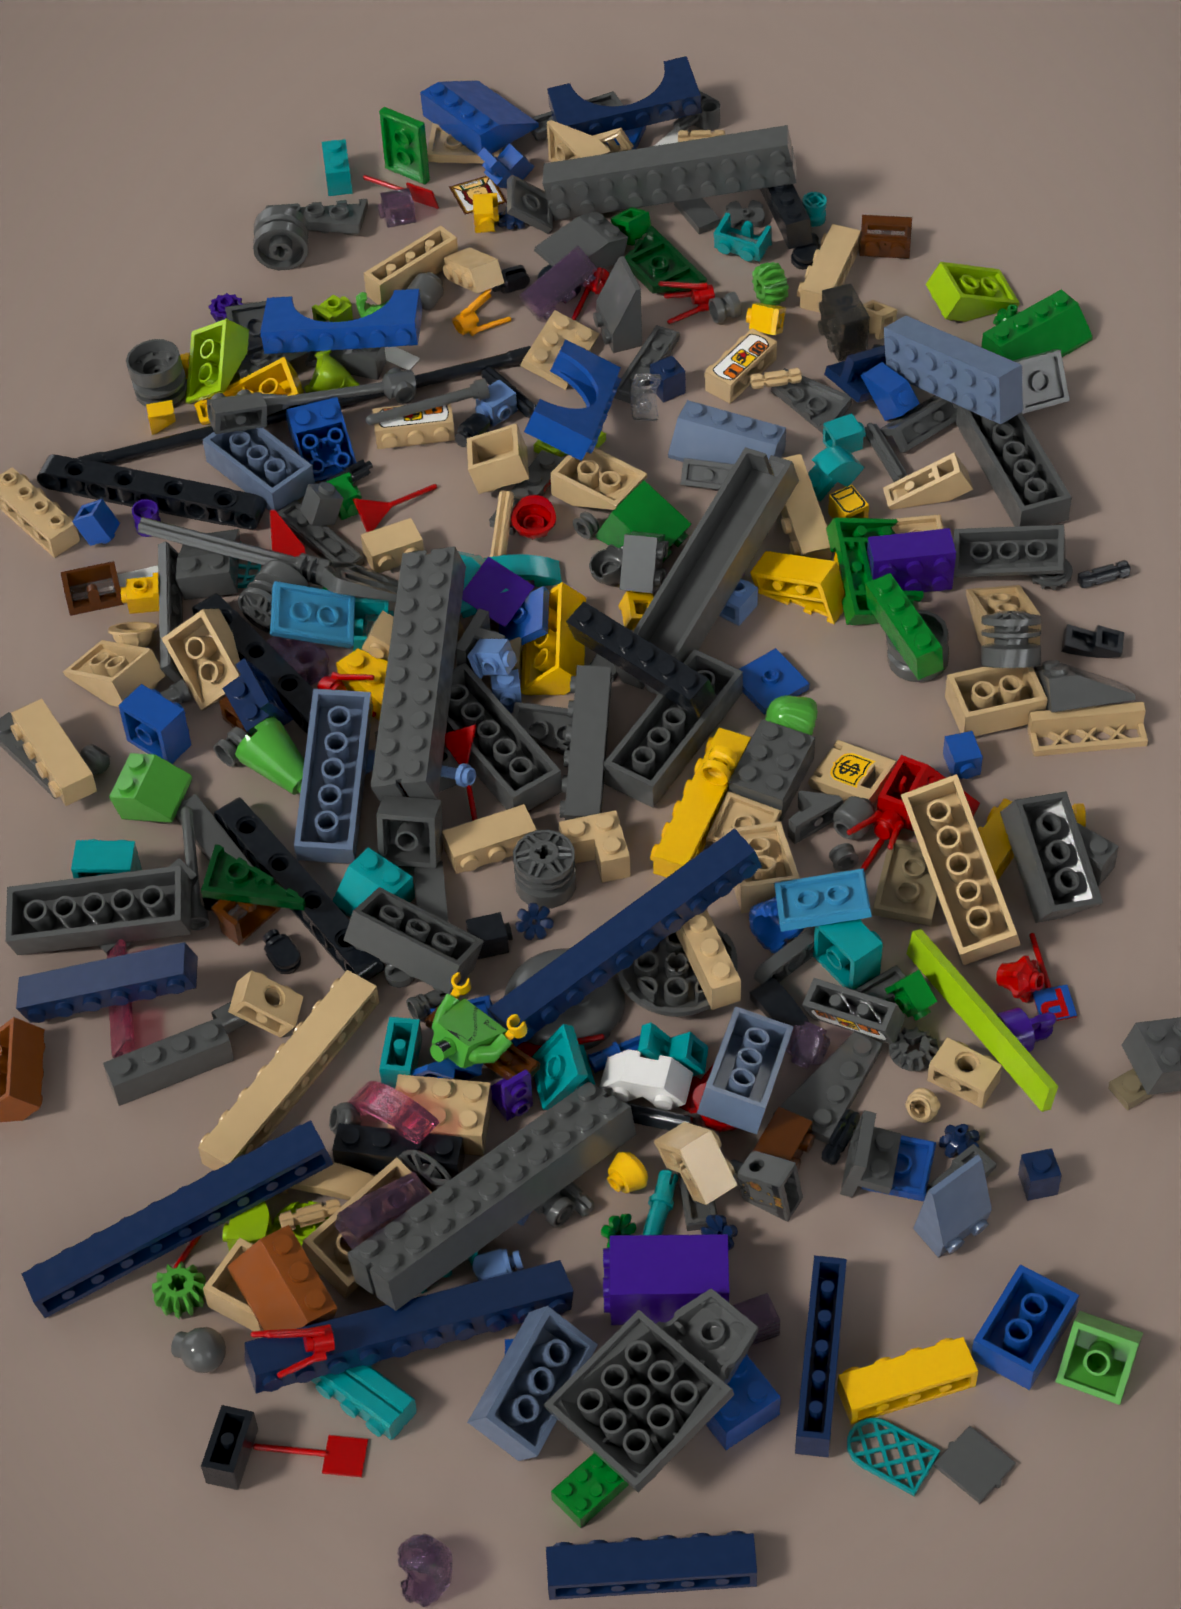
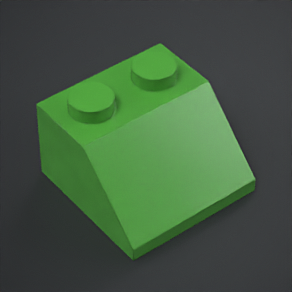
M130 753L109 798L121 819L172 823L193 778L191 774L155 754Z
M1079 1310L1074 1320L1055 1382L1120 1405L1143 1332Z

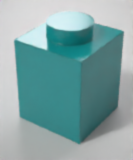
M852 413L823 424V443L827 448L840 446L850 453L863 449V437L866 436L865 428L861 422L856 420Z

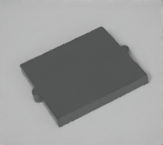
M971 1426L955 1442L950 1441L948 1449L934 1463L936 1469L979 1504L995 1487H1001L1002 1479L1016 1465V1462Z

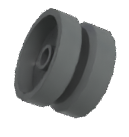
M272 206L264 209L257 215L254 222L253 250L254 256L259 263L267 268L279 271L293 269L305 261L308 254V222L301 212L287 206Z
M917 610L942 646L943 669L945 670L949 662V636L946 623L937 614L926 610ZM886 634L888 663L890 669L898 677L907 681L923 682L932 680L943 673L944 670L917 680Z

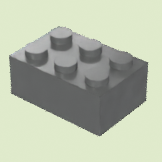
M762 719L728 782V791L781 810L782 815L779 821H782L814 760L815 737Z

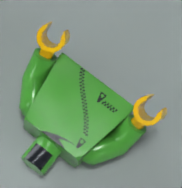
M457 972L451 978L453 987L451 994L447 993L435 1013L432 1023L434 1035L430 1053L436 1061L441 1062L449 1058L460 1068H467L475 1064L494 1063L513 1044L511 1041L513 1038L519 1039L527 1034V1025L525 1022H522L520 1026L515 1027L520 1023V1018L517 1014H513L507 1019L506 1024L509 1029L507 1031L467 999L458 1000L460 995H466L470 992L471 982L468 978L464 985L458 986L461 974Z

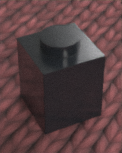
M501 912L466 920L467 932L484 941L477 960L509 953L508 941L513 940L510 924L509 922H503Z

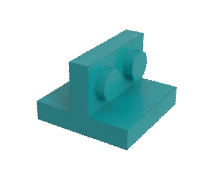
M563 1024L532 1056V1058L540 1062V1070L534 1075L543 1110H549L588 1081L595 1085L584 1045L578 1044L574 1026Z

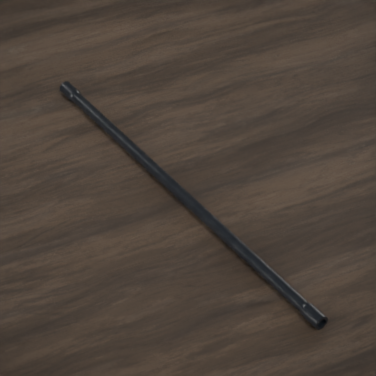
M531 346L414 375L416 388L481 373L487 367L497 369L505 366L519 365ZM384 393L342 398L338 399L340 407L386 395ZM302 405L289 406V408H287V409L294 408V407H298V406H302ZM286 409L268 415L267 425L286 421ZM207 426L78 458L112 464L201 442L214 431L212 426Z

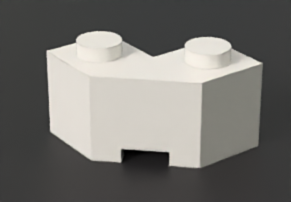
M628 1049L607 1058L599 1088L606 1091L609 1096L613 1095L623 1102L643 1096L657 1109L664 1111L686 1104L693 1072L672 1057L659 1055V1059L654 1060L640 1057V1051Z

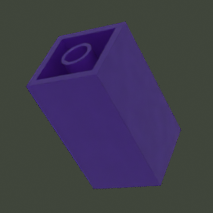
M728 1234L610 1236V1248H603L604 1313L611 1314V1325H624L638 1310L655 1324L659 1321L668 1322L674 1317L677 1310L711 1288L729 1302Z

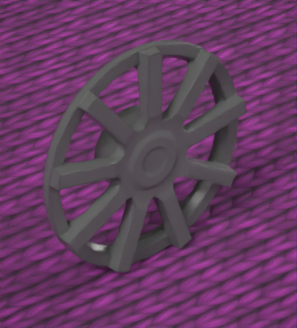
M406 1150L398 1156V1159L431 1192H434L452 1179L440 1163L421 1151ZM407 1155L412 1156L415 1166L409 1161ZM420 1157H422V1158H424L425 1160L429 1161V1162L431 1163V1165H429V1164H423V1165H422V1163H421V1161H420ZM437 1169L445 1176L446 1179H442Z

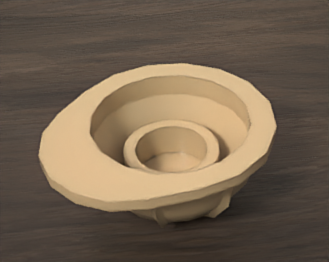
M124 622L110 626L108 633L113 634V638L117 643L145 648L154 637L157 625L149 622Z

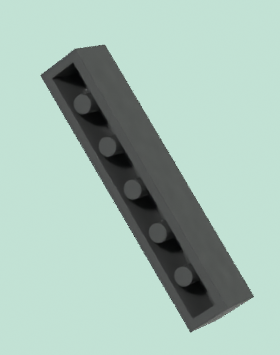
M577 665L576 676H571L570 693H575L574 700H569L568 717L573 719L572 725H567L566 742H570V750H565L564 767H568V775L562 776V792L566 793V801H560L559 813L560 818H565V820L602 813L604 762L606 761L612 689L611 666Z

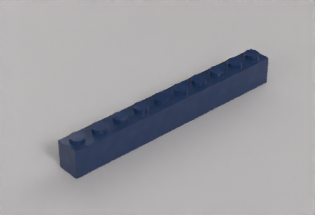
M734 828L490 1006L488 1010L492 1017L508 1031L507 1019L511 1015L517 1014L520 1018V1023L515 1027L525 1022L527 1034L519 1039L513 1038L511 1041L517 1047L521 1043L530 1040L544 1026L556 1021L559 1015L570 1007L579 1004L589 993L605 985L619 971L628 968L634 960L645 952L654 949L660 941L671 933L680 930L686 922L694 916L703 913L709 905L720 897L729 894L739 883L752 877L762 867L755 850Z
M310 1120L294 1127L291 1131L274 1140L267 1141L261 1147L248 1154L237 1157L231 1163L207 1173L199 1180L182 1186L165 1198L152 1202L146 1208L133 1215L122 1218L116 1224L92 1234L84 1241L65 1248L50 1259L35 1264L31 1269L21 1273L33 1303L43 1317L47 1318L332 1166L334 1163Z
M561 1260L416 1297L396 1311L385 1305L297 1328L305 1329L330 1324L333 1331L335 1349L334 1351L326 1352L327 1360L315 1362L283 1378L277 1377L279 1371L313 1355V1352H306L303 1337H262L244 1342L245 1363L255 1393L273 1392L290 1384L298 1382L307 1383L320 1376L340 1374L350 1368L362 1365L370 1366L384 1359L404 1357L414 1351L426 1348L434 1349L444 1343L468 1340L475 1335L486 1332H498L508 1326L523 1324L529 1312L549 1306L561 1315L572 1309L574 1291Z

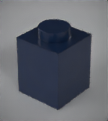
M673 355L650 364V387L663 403L686 393V372Z
M1053 1149L1021 1154L1018 1175L1027 1201L1058 1195L1062 1174Z

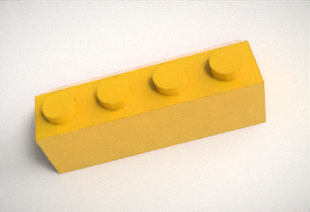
M563 582L549 590L548 634L523 645L521 693L524 695H565L570 692L571 676H576L577 665H584L585 646L574 639L566 621L583 602H586V597Z

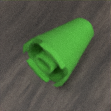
M275 717L267 718L254 727L257 732L252 737L247 734L242 739L235 755L245 766L289 793L296 795L301 792L304 758L283 724Z

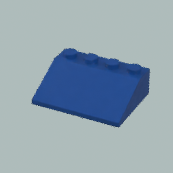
M478 80L437 82L420 92L423 116L434 124H438L442 130L451 134L453 138L477 155L483 148H486L490 153H494L539 127L538 122Z

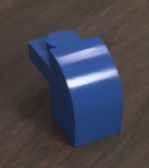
M510 143L497 158L486 148H483L478 153V156L484 161L482 164L486 169L484 173L500 188H507V179L511 174L523 180L535 167Z

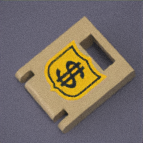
M837 740L833 746L834 748L830 749L815 770L814 775L809 778V786L825 794L840 796L844 801L851 796L866 798L874 804L897 762ZM875 769L876 782L871 789L864 787V783Z

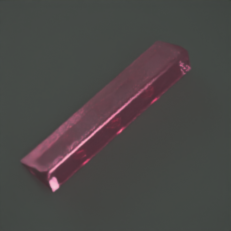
M123 939L117 941L107 958L128 954L126 943ZM132 1002L122 1006H109L112 1058H116L135 1050Z

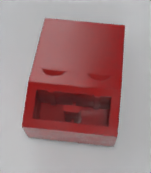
M901 755L878 796L877 810H880L882 813L886 810L897 812L905 823L903 828L914 831L901 794L945 779L946 777L928 764ZM964 791L974 817L980 802Z

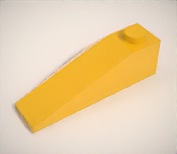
M284 356L229 385L222 394L226 397L235 396L239 391L247 389L251 393L261 392L263 394L290 396L303 394L304 390L297 372ZM212 397L200 400L194 404L202 425L210 424L207 413V400Z

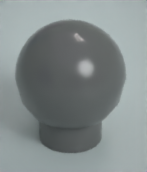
M199 1327L188 1333L178 1332L173 1338L171 1352L174 1357L182 1359L189 1369L197 1373H208L222 1364L226 1355V1344L221 1334L210 1327Z

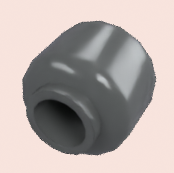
M431 272L419 273L407 287V289L420 290L422 309L431 310L444 294L443 282L437 275Z
M857 796L847 798L833 815L836 832L845 839H860L864 837L874 826L875 822L852 835H847V830L871 817L875 813L874 805L866 798Z

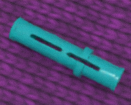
M661 1170L659 1172L654 1194L649 1197L648 1205L650 1209L642 1235L663 1234L668 1213L670 1210H673L674 1206L672 1198L679 1179L676 1173L671 1178L672 1171Z

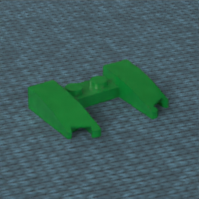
M833 518L826 528L830 550L837 553L845 590L842 606L846 625L879 624L867 607L865 583L873 580L866 552L868 537L896 534L892 527L898 523L897 519ZM903 591L912 604L914 601L920 602L924 596L923 591Z

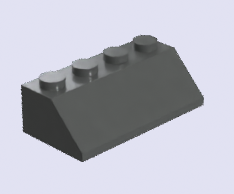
M1067 791L1017 799L1000 812L1035 923L1061 919L1103 903Z

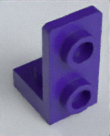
M527 1069L508 1080L503 1078L491 1085L493 1104L507 1121L515 1116L524 1115L533 1106L531 1074Z

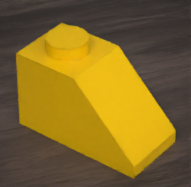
M753 303L752 308H748L746 323H750L749 330L753 328L761 333L770 335L783 333L786 307Z

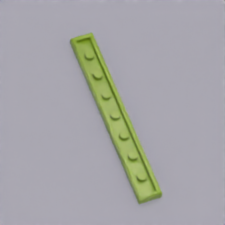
M922 929L912 931L906 953L907 956L1040 1111L1051 1110L1058 1085Z

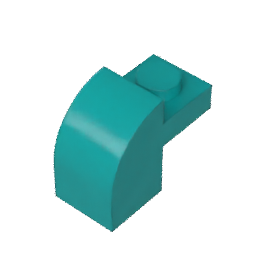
M840 446L828 447L812 459L815 465L808 472L817 500L821 502L837 482L846 487L850 486L865 468L849 451Z
M652 1022L642 1025L638 1051L644 1057L658 1060L659 1055L672 1057L693 1072V1076L705 1073L709 1047L693 1033L687 1032L669 1037Z

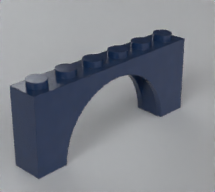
M687 56L663 61L664 77L658 88L646 98L628 105L602 106L588 102L573 90L570 83L547 88L549 107L554 121L592 136L618 128L626 131L702 113L701 95Z

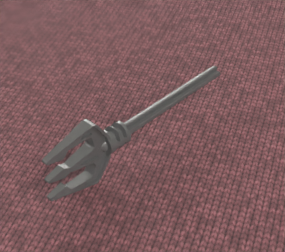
M141 517L138 524V532L261 565H265L269 561L283 562L297 570L308 583L323 586L333 593L396 602L398 580L354 563L332 562L331 560L305 553L295 557Z

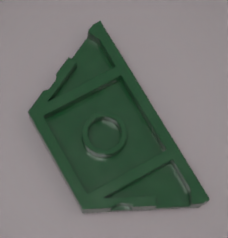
M653 226L647 229V235L644 239H639L634 249L625 256L634 276L652 294L691 290L659 286V281L697 284L707 282V278Z

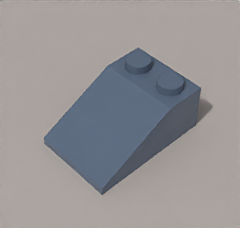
M976 1155L928 1190L913 1227L938 1258L947 1251L950 1254L954 1253L964 1244V1238L971 1233L977 1236L989 1225L987 1220L992 1207L983 1162L979 1155Z

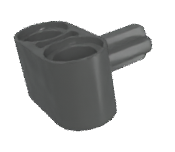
M699 91L702 113L677 119L673 124L677 132L687 130L692 125L703 130L713 131L718 129L720 126L719 101Z

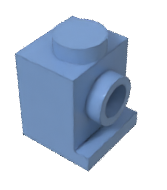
M479 639L467 656L474 673L480 679L484 675H508L517 663L516 654L511 647L509 639Z
M518 669L511 670L508 675H490L492 693L510 714L513 713L515 702L522 703Z

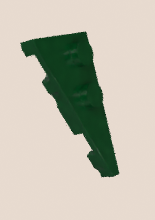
M215 844L201 888L202 897L305 910V899L301 898L297 892L290 888L287 890L275 883L273 877L256 867L249 866L247 861L240 857L237 859L224 851V847Z

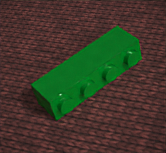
M889 573L865 583L867 607L917 680L944 670L942 646L892 574Z

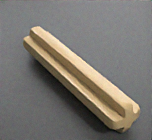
M502 490L499 493L490 557L506 555L514 502V495L511 491Z

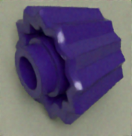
M226 293L218 295L216 299L211 300L212 304L208 308L211 311L212 317L218 322L227 319L225 307L242 305V298H238L236 294L229 295Z

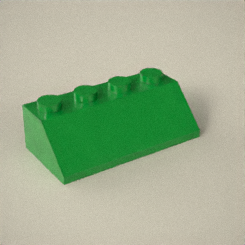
M1061 289L985 331L982 336L981 348L1012 361L1054 349L1061 350L1063 357L1093 339V335L1079 303Z

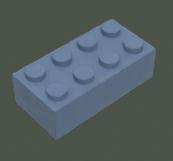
M263 427L215 434L213 432L203 439L206 461L245 492L262 497L266 501L269 511H279L294 500L300 499L305 495L308 484H315L312 465Z
M735 1006L708 1078L697 1114L757 1135L794 1027Z
M549 1306L529 1312L467 1423L518 1461L537 1457L557 1421L547 1411L544 1404L592 1357L598 1344Z

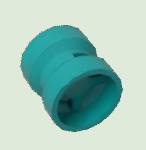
M820 192L805 194L802 198V204L810 218L811 227L823 225L826 221V196Z

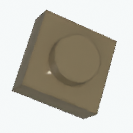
M1134 1068L1109 1082V1090L1127 1111L1153 1096L1147 1095Z

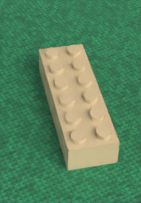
M956 774L901 794L963 966L1020 946L1016 929L958 775Z

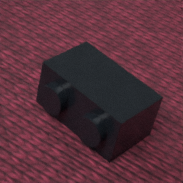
M221 1405L201 1464L207 1484L239 1490L258 1432L253 1411Z

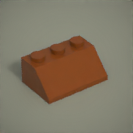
M13 1017L0 1027V1122L23 1121L41 1108L43 1101L41 1090L44 1076L45 1029Z
M289 1225L259 1239L227 1267L263 1331L297 1329L328 1321L335 1317L337 1306Z

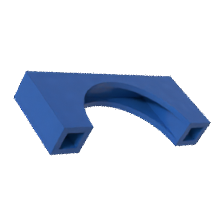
M394 290L390 300L376 312L359 319L344 322H323L307 318L295 309L292 296L267 298L260 331L264 354L418 345L423 311L420 290Z
M565 339L550 372L569 383L580 394L587 407L579 409L565 408L539 399L524 432L582 461L586 452L591 454L597 444L598 437L603 429L602 426L608 416L607 413L621 382V378L618 377L621 367Z

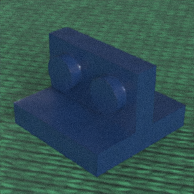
M885 345L848 355L845 361L828 365L824 375L857 403L873 399L860 375L881 362L886 364Z
M245 658L235 664L241 675L222 689L246 732L250 735L257 732L254 727L267 718L275 717L283 726L293 720L269 676Z

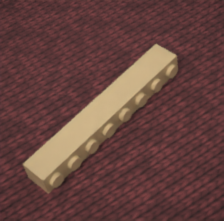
M349 970L332 983L327 995L315 1003L311 1014L305 1021H301L296 1026L291 1038L278 1047L275 1057L268 1065H264L259 1070L254 1082L248 1088L246 1087L241 1091L233 1107L221 1115L217 1126L212 1132L203 1136L198 1147L202 1164L212 1170H217L231 1163L237 1157L246 1155L262 1146L379 1004L376 985Z

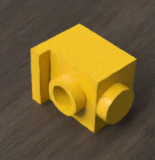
M497 193L473 194L475 233L495 232L494 222L499 221Z
M158 572L153 573V577L126 579V587H121L122 603H127L129 614L159 611Z
M625 592L618 605L619 610L622 611L624 627L634 631L653 600V593Z

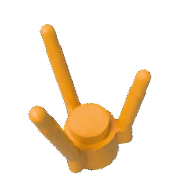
M491 288L485 290L467 308L452 319V323L458 333L465 335L469 332L471 336H474L480 331L511 321V317H505L477 326L479 318L475 311L491 298Z

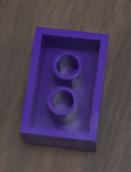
M950 528L868 537L867 556L873 580L891 573L903 591L932 592L953 588L956 550Z

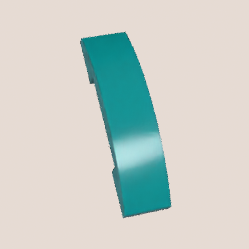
M526 554L490 557L524 580H534L535 587L553 586L562 582L558 560Z

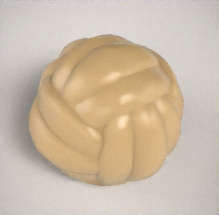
M926 1088L915 1089L905 1102L908 1114L914 1120L921 1123L930 1122L938 1114L941 1105L938 1097Z

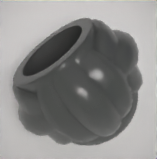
M91 744L81 750L80 756L93 775L104 773L109 768L110 755L98 746Z
M348 1102L334 1106L329 1118L330 1130L336 1135L338 1123L361 1125L360 1113L353 1104Z

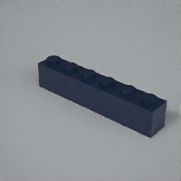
M186 942L22 976L18 980L16 1009L30 1023H41L56 1017H69L80 1012L98 1011L100 1008L114 1005H126L128 1002L143 999L151 1000L157 996L167 994H180L197 987L198 956Z
M814 1255L795 1454L829 1458L847 1259Z
M731 1531L726 1535L719 1536L697 1533L688 1538L664 1535L658 1537L657 1540H642L641 1538L631 1537L624 1539L622 1542L608 1543L605 1540H592L588 1544L573 1545L570 1542H559L553 1546L546 1547L549 1600L757 1587L754 1533L746 1534L743 1531Z

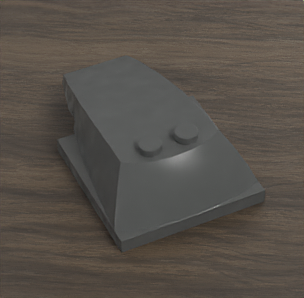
M712 1288L675 1312L674 1317L665 1323L659 1321L655 1324L638 1310L544 1406L548 1412L639 1493L734 1396L733 1390L727 1384L749 1351L759 1331L758 1326Z

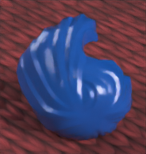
M776 897L750 908L749 926L751 932L763 948L768 949L773 954L786 946L787 940L798 937L804 929L781 932Z

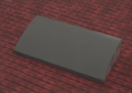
M1064 525L954 529V546L956 550L954 577L1064 573L1066 548Z

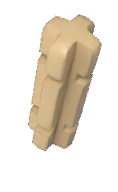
M680 130L678 131V142L725 135L724 130H715L714 132H711V130H692V132Z
M799 368L789 369L788 372L779 370L765 372L764 375L758 373L750 376V383L753 389H761L764 386L768 388L788 385V382L796 384L802 381V374Z
M337 1198L325 1201L326 1204L321 1205L320 1202L298 1208L296 1213L291 1211L281 1213L279 1215L281 1228L289 1225L294 1230L297 1225H300L301 1228L323 1222L326 1217H330L341 1207L340 1202Z

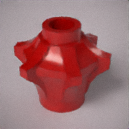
M1024 955L1016 962L1002 963L997 970L996 981L998 986L1008 989L1014 998H1020L1022 1002L1027 1003L1030 1001L1033 992L1042 989L1044 974L1038 971L1039 963L1037 960L1030 961L1029 956Z

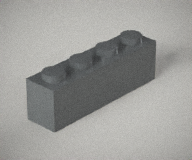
M218 1017L106 1061L103 1065L116 1101L121 1106L234 1061L229 1037Z

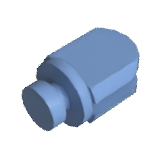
M500 1248L477 1255L473 1261V1271L478 1281L514 1272L513 1268H517V1271L524 1269L519 1250L513 1251L511 1256H509L507 1248L503 1250Z

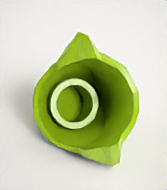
M331 350L317 352L314 355L317 358V364L310 384L303 387L306 393L358 386L360 384L350 375L345 367L329 355Z

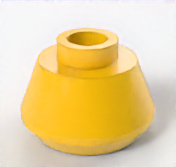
M630 1152L617 1153L608 1168V1183L617 1192L630 1193L643 1189L647 1185L648 1173L644 1165Z

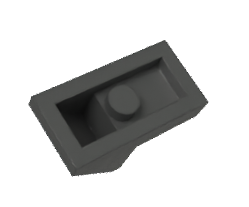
M799 791L798 809L800 811L796 812L789 819L788 837L796 844L834 822V812L843 803V799L837 795Z

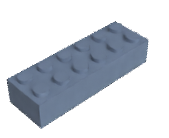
M906 315L884 327L886 365L908 380L909 384L998 424H1002L1023 412L1021 364Z
M313 689L294 849L298 861L351 864L356 859L373 714L371 692Z

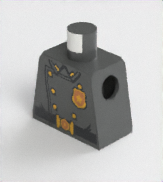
M758 1151L751 1152L744 1163L735 1159L731 1160L735 1170L733 1177L739 1182L742 1198L788 1222L803 1199L796 1163Z

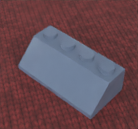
M687 400L677 418L668 458L683 462L684 458L735 464L745 447L766 453L768 460L771 455L781 458L786 448V427Z

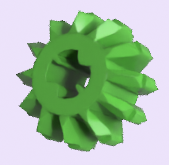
M767 262L755 267V270L752 272V283L754 285L753 290L756 292V298L760 300V303L778 305L784 302L789 294L787 290L789 286L784 270L781 269L779 263Z
M180 1261L178 1267L174 1269L167 1264V1273L157 1272V1282L152 1284L155 1305L158 1308L161 1307L166 1316L174 1312L175 1317L180 1319L182 1313L186 1311L189 1315L193 1316V1307L203 1308V1298L205 1297L203 1287L205 1286L206 1278L202 1272L198 1273L197 1267L194 1264L186 1268L185 1264Z

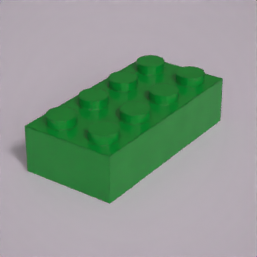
M593 1453L551 1490L552 1500L582 1528L629 1484Z

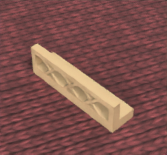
M1144 702L1091 706L1051 712L1049 710L1030 712L1027 730L1033 756L1147 746L1148 739L1143 724L1146 712ZM1137 729L1139 737L1128 738L1122 732L1124 730ZM1097 732H1105L1111 737L1108 740L1101 741L1094 737ZM1068 735H1077L1082 740L1080 743H1071L1065 738ZM1048 737L1055 742L1052 745L1039 746L1037 738Z

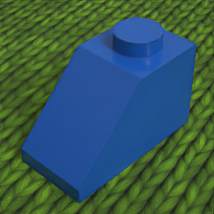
M883 362L860 375L885 421L900 417L920 404L908 380Z

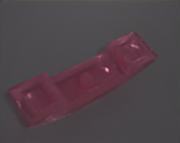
M368 1081L347 1101L356 1107L360 1115L365 1117L367 1114H370L392 1125L400 1136L417 1145L440 1123L435 1116L413 1099L393 1087L377 1081Z

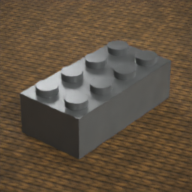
M381 887L353 910L344 937V941L352 944L356 949L365 951L379 958L383 963L392 965L406 972L408 976L417 978L431 985L435 990L450 994L453 990L451 978L455 973L460 972L461 979L457 984L459 985L474 970L484 942L482 939Z

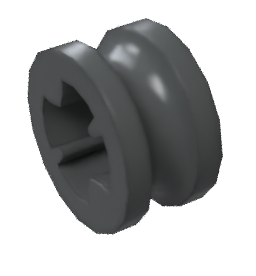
M582 512L580 517L573 520L574 529L585 539H589L593 533L598 532L600 529L598 521L589 512Z
M849 843L840 844L829 853V858L833 862L834 869L837 871L849 870L859 860L854 847Z

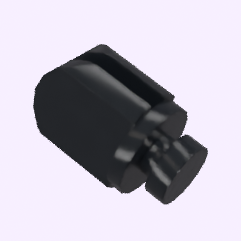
M812 232L813 243L793 249L791 263L794 267L804 270L809 265H813L814 253L816 249H820L819 237Z
M523 265L503 269L501 273L504 283L493 287L492 290L494 292L501 290L504 294L525 289L530 283V277Z
M473 413L459 425L455 435L456 443L461 447H466L467 438L489 432V418L480 413Z
M277 929L268 931L262 938L266 944L264 946L266 956L279 973H294L301 964L300 951L286 934H280Z

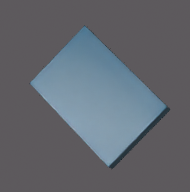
M278 581L273 583L270 636L352 648L354 645L355 596Z
M864 868L774 883L781 932L872 917Z

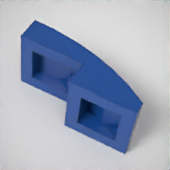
M445 1059L441 1062L435 1061L412 1070L411 1075L454 1079L455 1077L461 1080H468L482 1074L483 1064L460 1068L450 1059Z

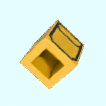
M850 485L829 494L828 514L832 518H868L869 504L854 486Z

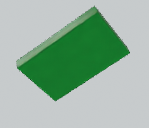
M383 107L379 111L385 169L425 185L430 180L425 123Z

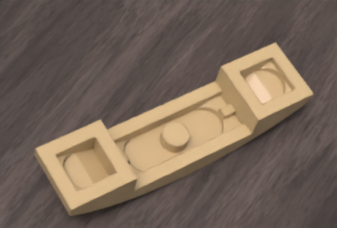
M333 1162L332 1166L290 1188L348 1201L375 1176ZM288 1188L287 1190L283 1191L282 1193H287V1194H288V1191H289L290 1188Z

